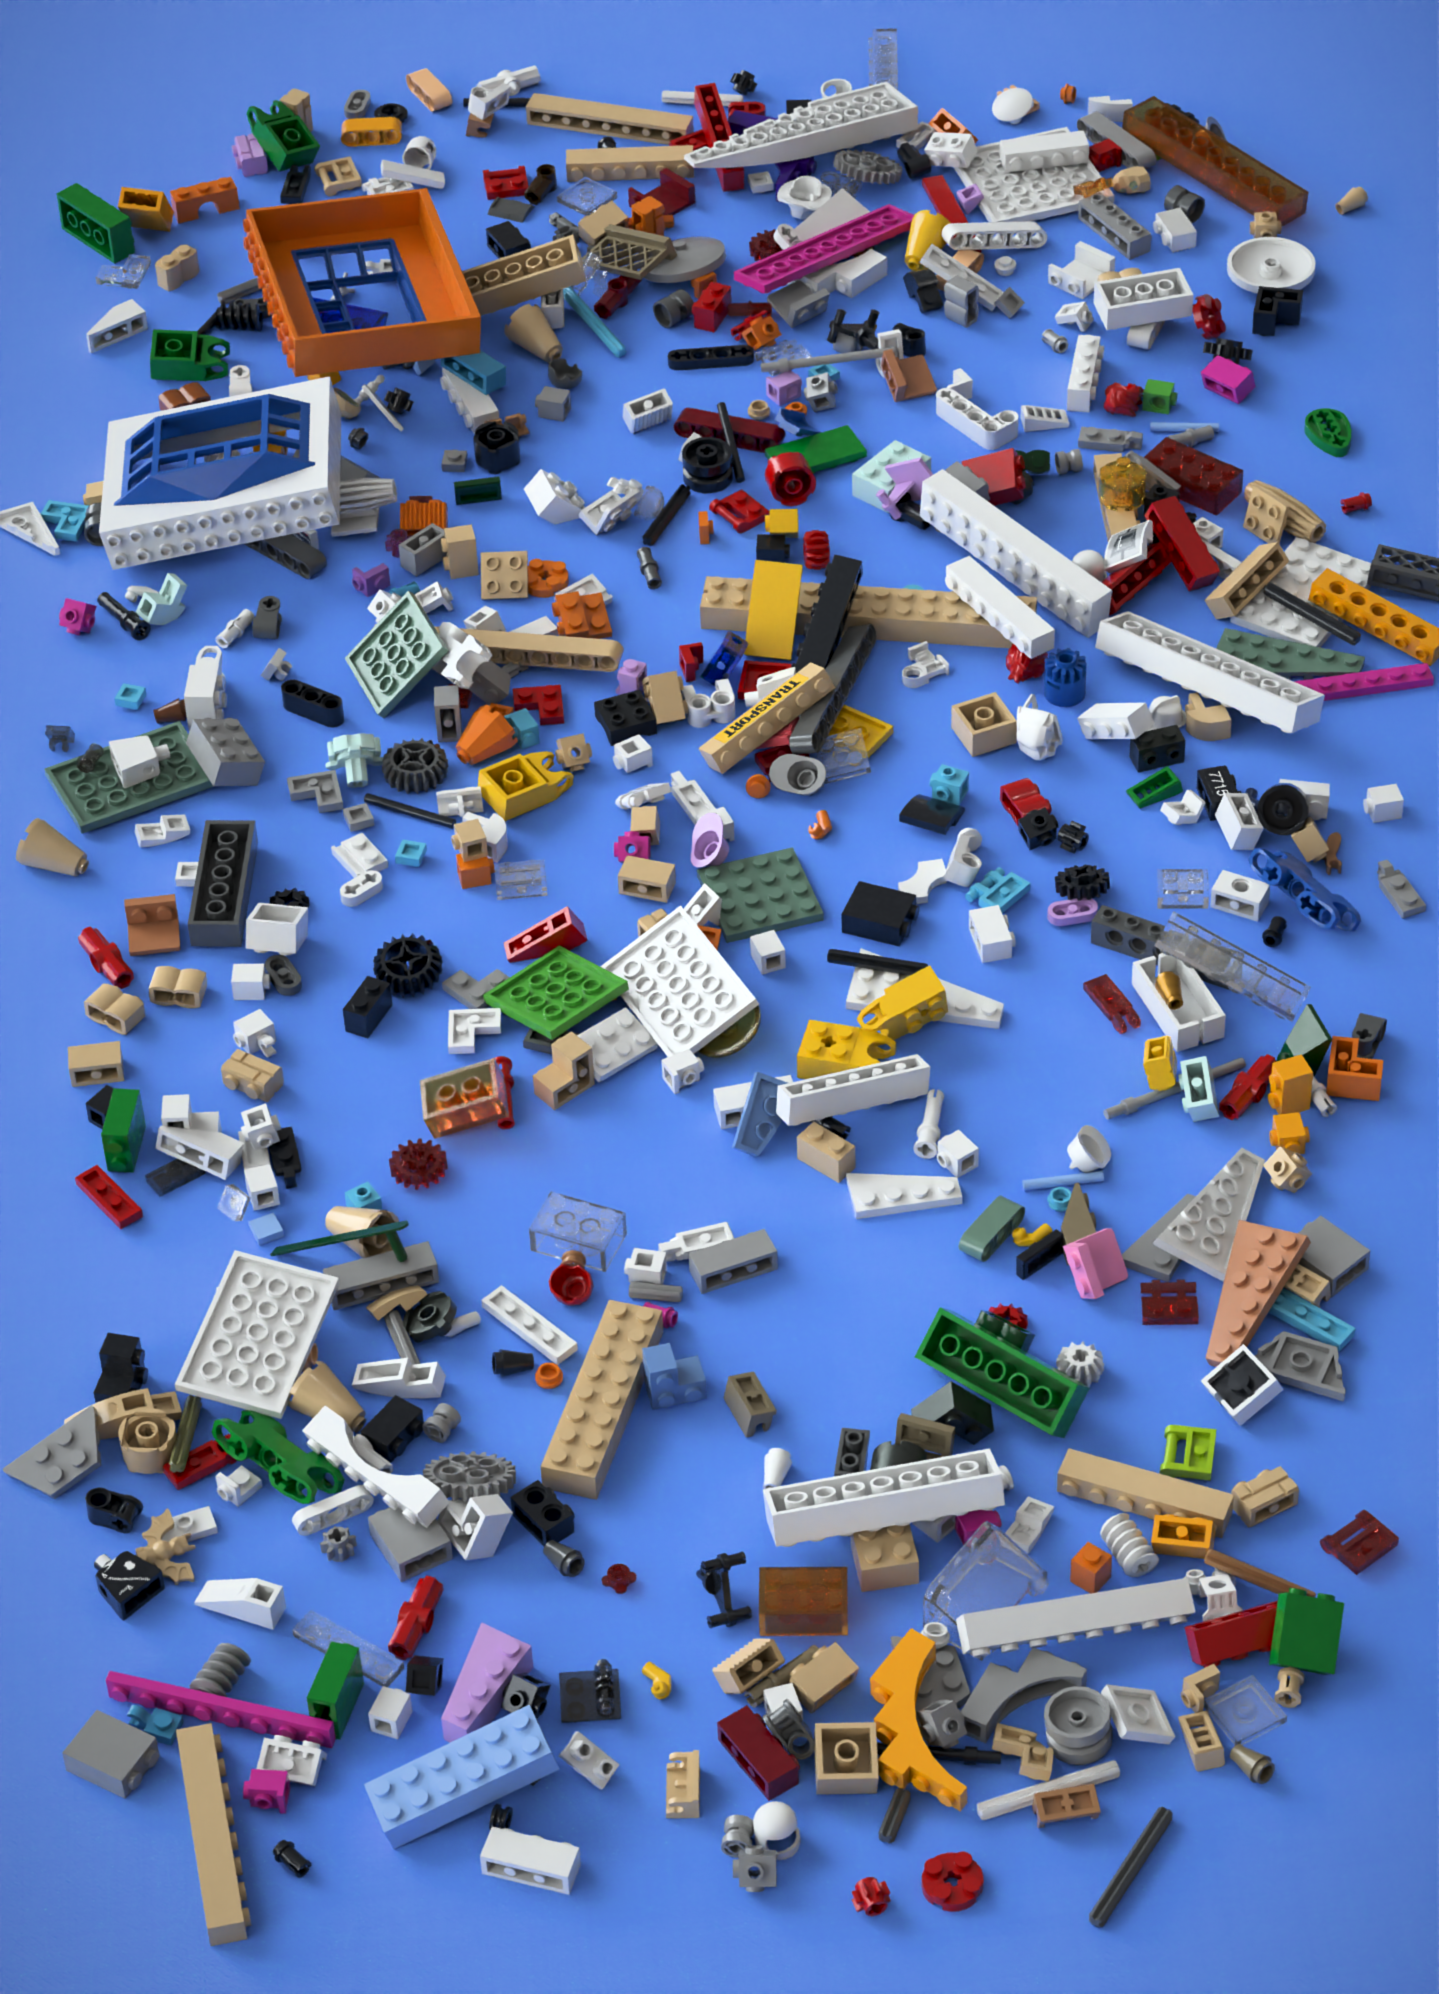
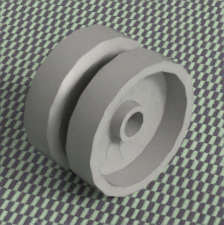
M1080 1686L1061 1689L1051 1696L1045 1705L1044 1722L1048 1747H1052L1054 1756L1060 1761L1073 1765L1093 1763L1105 1756L1112 1746L1113 1738L1111 1711L1107 1699L1099 1691Z

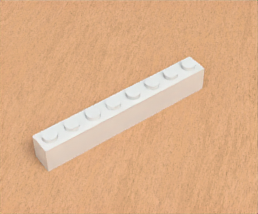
M1188 1578L966 1613L958 1617L956 1623L963 1654L972 1653L973 1657L976 1658L990 1655V1650L1001 1648V1653L1019 1650L1018 1645L1029 1644L1030 1648L1046 1646L1048 1640L1057 1639L1058 1644L1075 1641V1636L1085 1635L1086 1639L1098 1638L1103 1636V1631L1113 1630L1114 1634H1123L1132 1631L1131 1627L1141 1625L1142 1630L1159 1627V1622L1169 1621L1170 1625L1186 1623L1187 1618L1196 1612Z

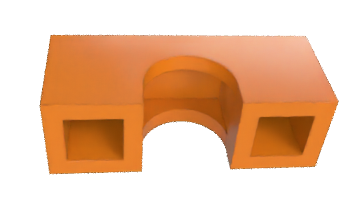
M222 177L218 180L201 182L197 185L180 187L170 191L171 205L178 224L199 219L198 210L206 202H213L219 214L240 209L237 187L232 177Z

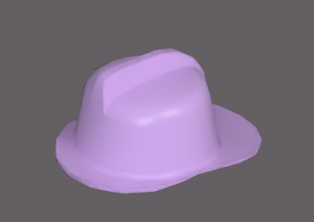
M708 813L702 816L693 830L690 861L697 868L720 865L725 861L729 853V845L723 837V821L715 813Z

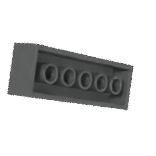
M255 820L205 821L188 919L191 946L242 947L258 848Z

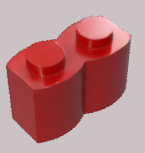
M1029 778L1000 786V801L1005 810L1011 814L1017 826L1018 819L1026 816L1032 810L1046 808L1050 815L1052 808L1049 800L1044 799L1040 794L1037 784H1033Z

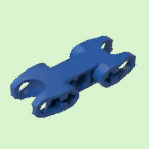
M1254 849L1248 858L1252 870L1264 882L1277 886L1295 901L1298 910L1309 920L1324 929H1335V926L1344 931H1356L1361 922L1359 912L1344 897L1339 894H1332L1313 878L1311 870L1288 852L1275 851L1272 854L1265 849ZM1260 854L1267 859V863L1263 868H1260L1257 864V858ZM1346 912H1350L1352 915V922L1349 926L1342 921V917Z

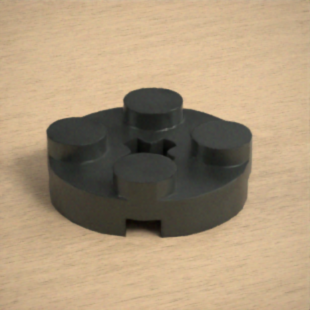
M437 1291L426 1295L419 1301L420 1305L415 1309L410 1308L406 1312L403 1326L412 1339L419 1343L437 1335H446L452 1328L450 1323L456 1315L457 1306L444 1292Z

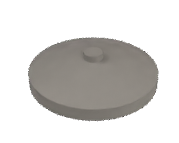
M701 236L672 240L677 256L673 260H662L644 278L658 283H676L704 276L716 270L724 263L726 259L724 244L718 239Z

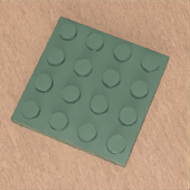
M407 591L345 657V660L377 715L385 718L449 650L416 596Z
M793 847L697 869V878L701 887L704 883L707 884L722 899L719 927L726 943L750 938L751 936L771 930L776 932L824 920V913Z

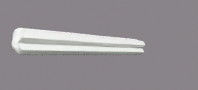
M1111 1760L1049 1780V1782H1042L977 1804V1813L981 1820H987L1032 1805L1034 1793L1088 1784L1096 1785L1118 1778L1120 1776V1768L1115 1760Z

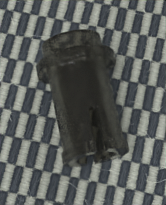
M91 744L86 753L77 759L78 769L83 773L92 772L96 767V762L104 753L103 748L99 744Z

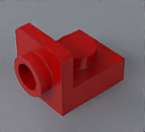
M701 642L679 646V665L686 682L696 681L695 671L699 670V664L704 662L703 644Z

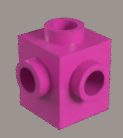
M66 598L64 606L59 613V625L67 627L66 632L80 636L81 631L90 633L95 623L94 614L97 606Z
M624 832V836H618V842H614V857H618L620 863H624L627 855L651 860V838L649 836H640V832ZM631 846H635V851L633 853H629V848Z

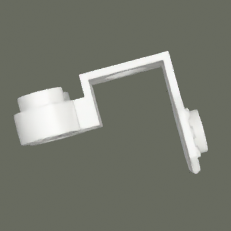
M1216 1568L1212 1576L1208 1577L1199 1569H1192L1186 1572L1184 1578L1189 1580L1191 1594H1199L1200 1598L1207 1597L1208 1609L1202 1615L1203 1622L1243 1610L1237 1605L1235 1576Z

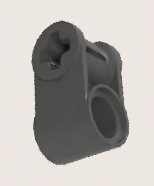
M266 596L260 600L253 621L254 638L278 639L282 616L279 613L280 600L277 597Z
M1364 1013L1359 1014L1356 1026L1352 1032V1038L1359 1039L1357 1057L1368 1059L1374 1057L1386 1031V1018Z
M785 1699L783 1705L770 1715L765 1714L762 1716L770 1731L796 1759H806L813 1754L815 1743L812 1732L788 1699ZM798 1737L808 1739L802 1746L793 1744V1741Z

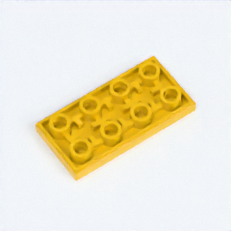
M755 560L744 647L745 656L792 661L803 565Z

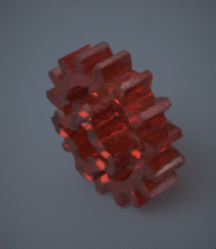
M776 229L770 232L764 230V234L758 232L757 237H751L749 251L750 256L754 257L755 261L762 260L783 250L774 240Z
M421 1138L414 1144L411 1140H408L407 1146L399 1144V1151L391 1152L392 1158H389L391 1177H395L397 1184L404 1182V1188H408L411 1184L414 1185L415 1190H418L420 1185L429 1188V1182L432 1181L437 1184L439 1183L438 1177H445V1170L448 1169L446 1152L441 1151L440 1144L433 1146L432 1140L427 1141L426 1144L422 1143Z

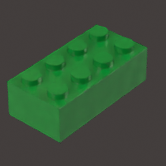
M78 183L56 193L61 227L64 231L114 264L135 253L131 229L132 221L127 214L122 213Z

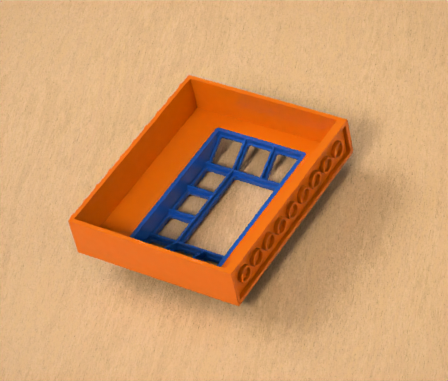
M427 188L246 210V219H243L244 231L247 232V237H243L244 249L248 250V259L250 263H253L254 276H257L258 287L262 289L264 302H267L268 314L272 315L273 328H277V338L279 342L282 341L283 355H287L288 368H292L295 377L480 353L481 316ZM388 249L393 271L368 274L363 252ZM356 253L361 275L336 278L331 255ZM324 257L328 279L307 282L299 259ZM396 281L412 323L355 330L339 288ZM325 289L332 290L335 300L314 302L310 292ZM340 310L343 321L322 323L318 312Z

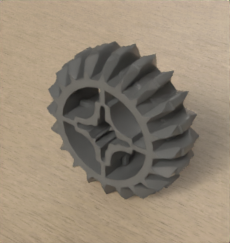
M413 738L411 741L403 740L402 744L394 743V747L388 748L387 753L383 756L382 773H384L386 783H389L391 788H397L398 792L406 790L407 794L411 791H415L417 794L422 790L428 792V788L436 789L437 784H442L443 779L447 777L448 759H446V753L444 749L440 748L439 744H433L432 740L424 742L423 738L419 741Z

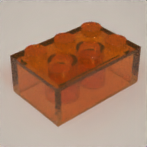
M495 1058L420 1080L423 1120L434 1139L509 1117L505 1077Z
M759 1567L760 1636L848 1635L847 1567Z

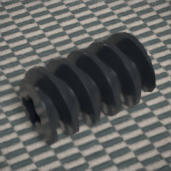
M222 301L220 307L215 312V326L217 329H220L221 326L224 329H229L231 326L233 330L238 328L246 330L248 327L250 331L257 329L260 332L263 327V313L260 310L259 304H256L253 310L250 303H247L246 308L243 309L242 302L238 303L237 308L234 307L233 302H230L229 307L226 308L225 301Z

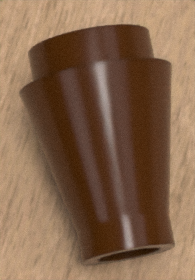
M180 698L153 710L157 724L186 721L187 718L184 699L180 700Z

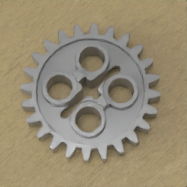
M849 149L847 151L841 150V152L835 154L833 167L837 171H841V174H847V177H854V180L870 182L871 184L877 182L880 185L882 183L889 185V182L895 184V182H899L901 179L902 167L899 166L900 164L895 163V160H889V157H882L881 154L864 150L859 152L856 149L854 151Z
M463 1451L457 1455L449 1453V1457L439 1456V1460H431V1464H426L425 1469H423V1476L439 1487L446 1498L452 1497V1501L460 1498L467 1502L470 1497L493 1494L500 1496V1493H508V1489H513L514 1484H516L515 1465H512V1461H506L505 1457L497 1458V1454L486 1456V1452L480 1455L476 1454L475 1451H472L470 1454H465Z

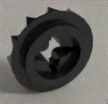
M395 103L384 104L374 112L375 118L396 117L401 123H404V120L408 118L407 109Z
M296 887L292 890L285 888L283 892L276 891L275 896L270 897V904L285 905V903L289 902L287 904L289 906L309 908V897L306 896L304 891L298 892Z

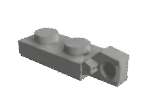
M1081 427L1078 447L1123 452L1124 449L1141 450L1143 433Z
M1132 450L1121 461L1133 474L1131 478L1148 491H1150L1154 484L1175 491H1179L1181 485L1155 465Z
M1387 859L1378 862L1379 888L1400 917L1406 918L1425 912L1426 904L1400 870L1394 871L1393 865Z

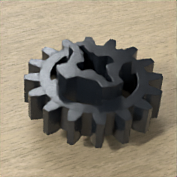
M1216 338V343H1204L1203 353L1213 354V359L1219 355L1239 365L1240 359L1251 361L1253 350L1242 348L1243 342Z
M1085 864L1081 867L1075 865L1074 867L1064 868L1065 872H1058V876H1055L1056 893H1060L1061 897L1068 896L1069 900L1077 898L1078 901H1081L1082 898L1088 900L1095 897L1099 898L1101 897L1100 893L1106 894L1107 889H1110L1109 872H1105L1104 868L1097 870L1095 865Z

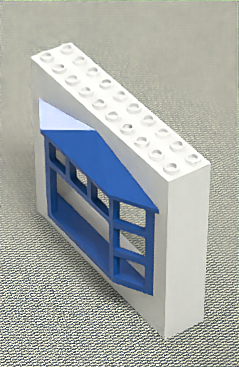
M330 376L109 421L99 534L112 570L339 525L341 411ZM297 429L299 430V440L271 433ZM268 444L298 449L299 458L268 451ZM260 445L259 452L232 457L233 450ZM224 452V459L196 464V458ZM149 458L146 462H144L141 466H139L135 471L132 472V468L135 463H137L141 459ZM188 460L185 467L159 472L160 465ZM151 471V474H148L144 479H142L138 484H136L131 489V485L133 483H135L137 480H139L141 477H143L145 474Z

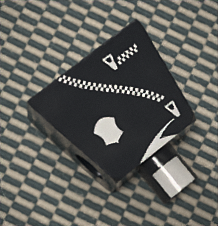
M129 1551L122 1552L113 1560L106 1554H102L94 1563V1568L98 1570L95 1575L98 1591L123 1621L165 1589L162 1570Z

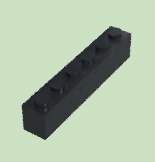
M834 555L832 563L828 562L825 570V583L821 582L818 590V603L814 602L812 606L811 623H807L804 629L805 640L798 646L796 664L793 663L791 666L795 667L796 673L810 662L826 669L839 644L863 575L861 560Z

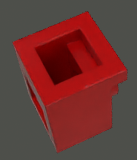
M1107 139L1089 147V159L1098 173L1113 166L1120 167L1122 148L1111 139Z

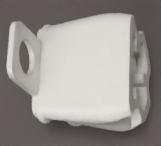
M1031 694L1023 707L1018 706L1017 741L1019 749L1034 760H1044L1055 755L1057 747L1062 745L1063 737L1057 716L1047 711L1038 710L1036 697L1034 694Z

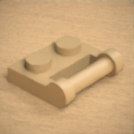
M351 157L321 162L314 167L316 175L323 182V189L327 196H334L337 191L361 187V177ZM333 171L337 181L331 182L328 172Z

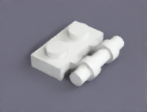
M387 177L372 178L368 182L361 184L362 190L364 192L367 191V195L414 190V186L410 182Z
M669 782L648 784L620 795L616 799L615 804L620 809H632L633 807H639L643 803L661 801L665 799L664 794L671 792Z

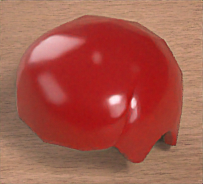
M562 1264L552 1271L548 1281L550 1291L560 1303L568 1306L581 1305L583 1302H586L591 1296L594 1287L592 1276L580 1265L567 1266Z

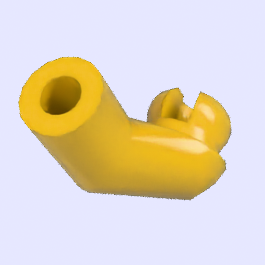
M1043 1223L1033 1233H1026L1025 1228L1018 1227L1012 1232L1013 1242L1019 1247H1030L1031 1244L1040 1241L1053 1231L1046 1223Z
M651 1661L647 1662L642 1669V1674L653 1681V1687H651L652 1694L657 1699L667 1698L672 1688L671 1675Z

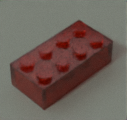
M1165 437L1144 456L1145 459L1181 485L1178 491L1180 492V500L1216 516L1242 493L1244 470L1168 437Z

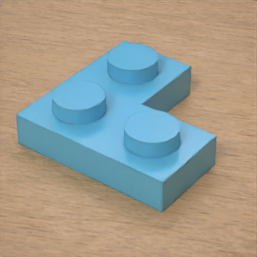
M48 500L40 515L44 522L58 523L54 530L55 539L77 542L85 528V513L89 506Z

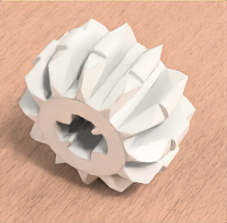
M1084 1341L1080 1345L1071 1342L1069 1347H1062L1056 1359V1366L1059 1371L1090 1387L1091 1382L1098 1383L1100 1375L1104 1371L1101 1351L1096 1350L1094 1344L1085 1346Z

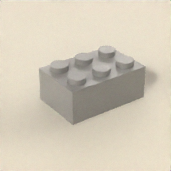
M193 719L186 744L212 785L258 786L265 761L238 719Z

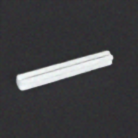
M666 90L662 92L661 98L663 103L694 105V92ZM719 94L724 107H728L732 102H744L742 95Z

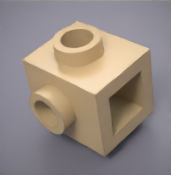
M1264 211L1254 213V221H1250V235H1253V239L1277 237V234H1281V221H1277L1276 212Z
M584 733L556 740L558 750H555L557 763L562 764L563 769L569 768L570 772L585 769L584 764L590 762L589 758L592 757V750L590 744L585 742ZM572 750L576 753V757L571 754Z
M1282 1146L1263 1165L1272 1177L1270 1179L1271 1183L1281 1191L1286 1189L1295 1193L1304 1186L1306 1180L1312 1175L1306 1166L1308 1162L1302 1155Z

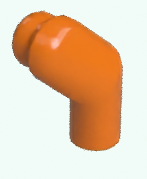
M826 810L818 811L816 814L818 823H813L814 828L811 825L808 828V832L813 839H822L832 830V824Z

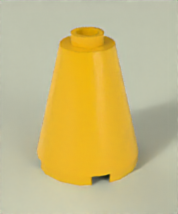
M922 210L914 215L904 259L909 269L916 271L926 267L920 263V260L931 244L939 249H942L947 244L942 238L941 233L943 228L951 223L939 213L933 215L929 214L930 210Z

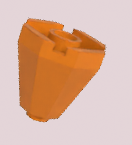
M487 704L479 707L473 713L456 745V755L464 764L474 765L512 748L518 742L517 737L512 738L515 734L513 727L498 711L494 713L488 711L492 707Z

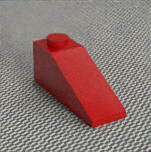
M567 906L505 941L504 947L507 960L512 963L540 958L559 945L570 951L588 940L584 923Z

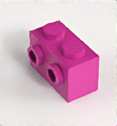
M1219 355L1200 372L1204 388L1237 404H1240L1256 387L1253 373L1249 368L1242 367L1232 360L1225 359Z

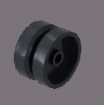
M701 437L690 441L684 446L682 462L683 481L686 486H689L695 492L706 494L722 491L731 484L733 480L732 449L727 442L714 437Z

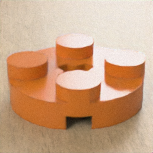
M532 559L529 562L528 593L530 595L541 598L552 597L554 592L568 587L569 577L564 562L542 561L541 559Z

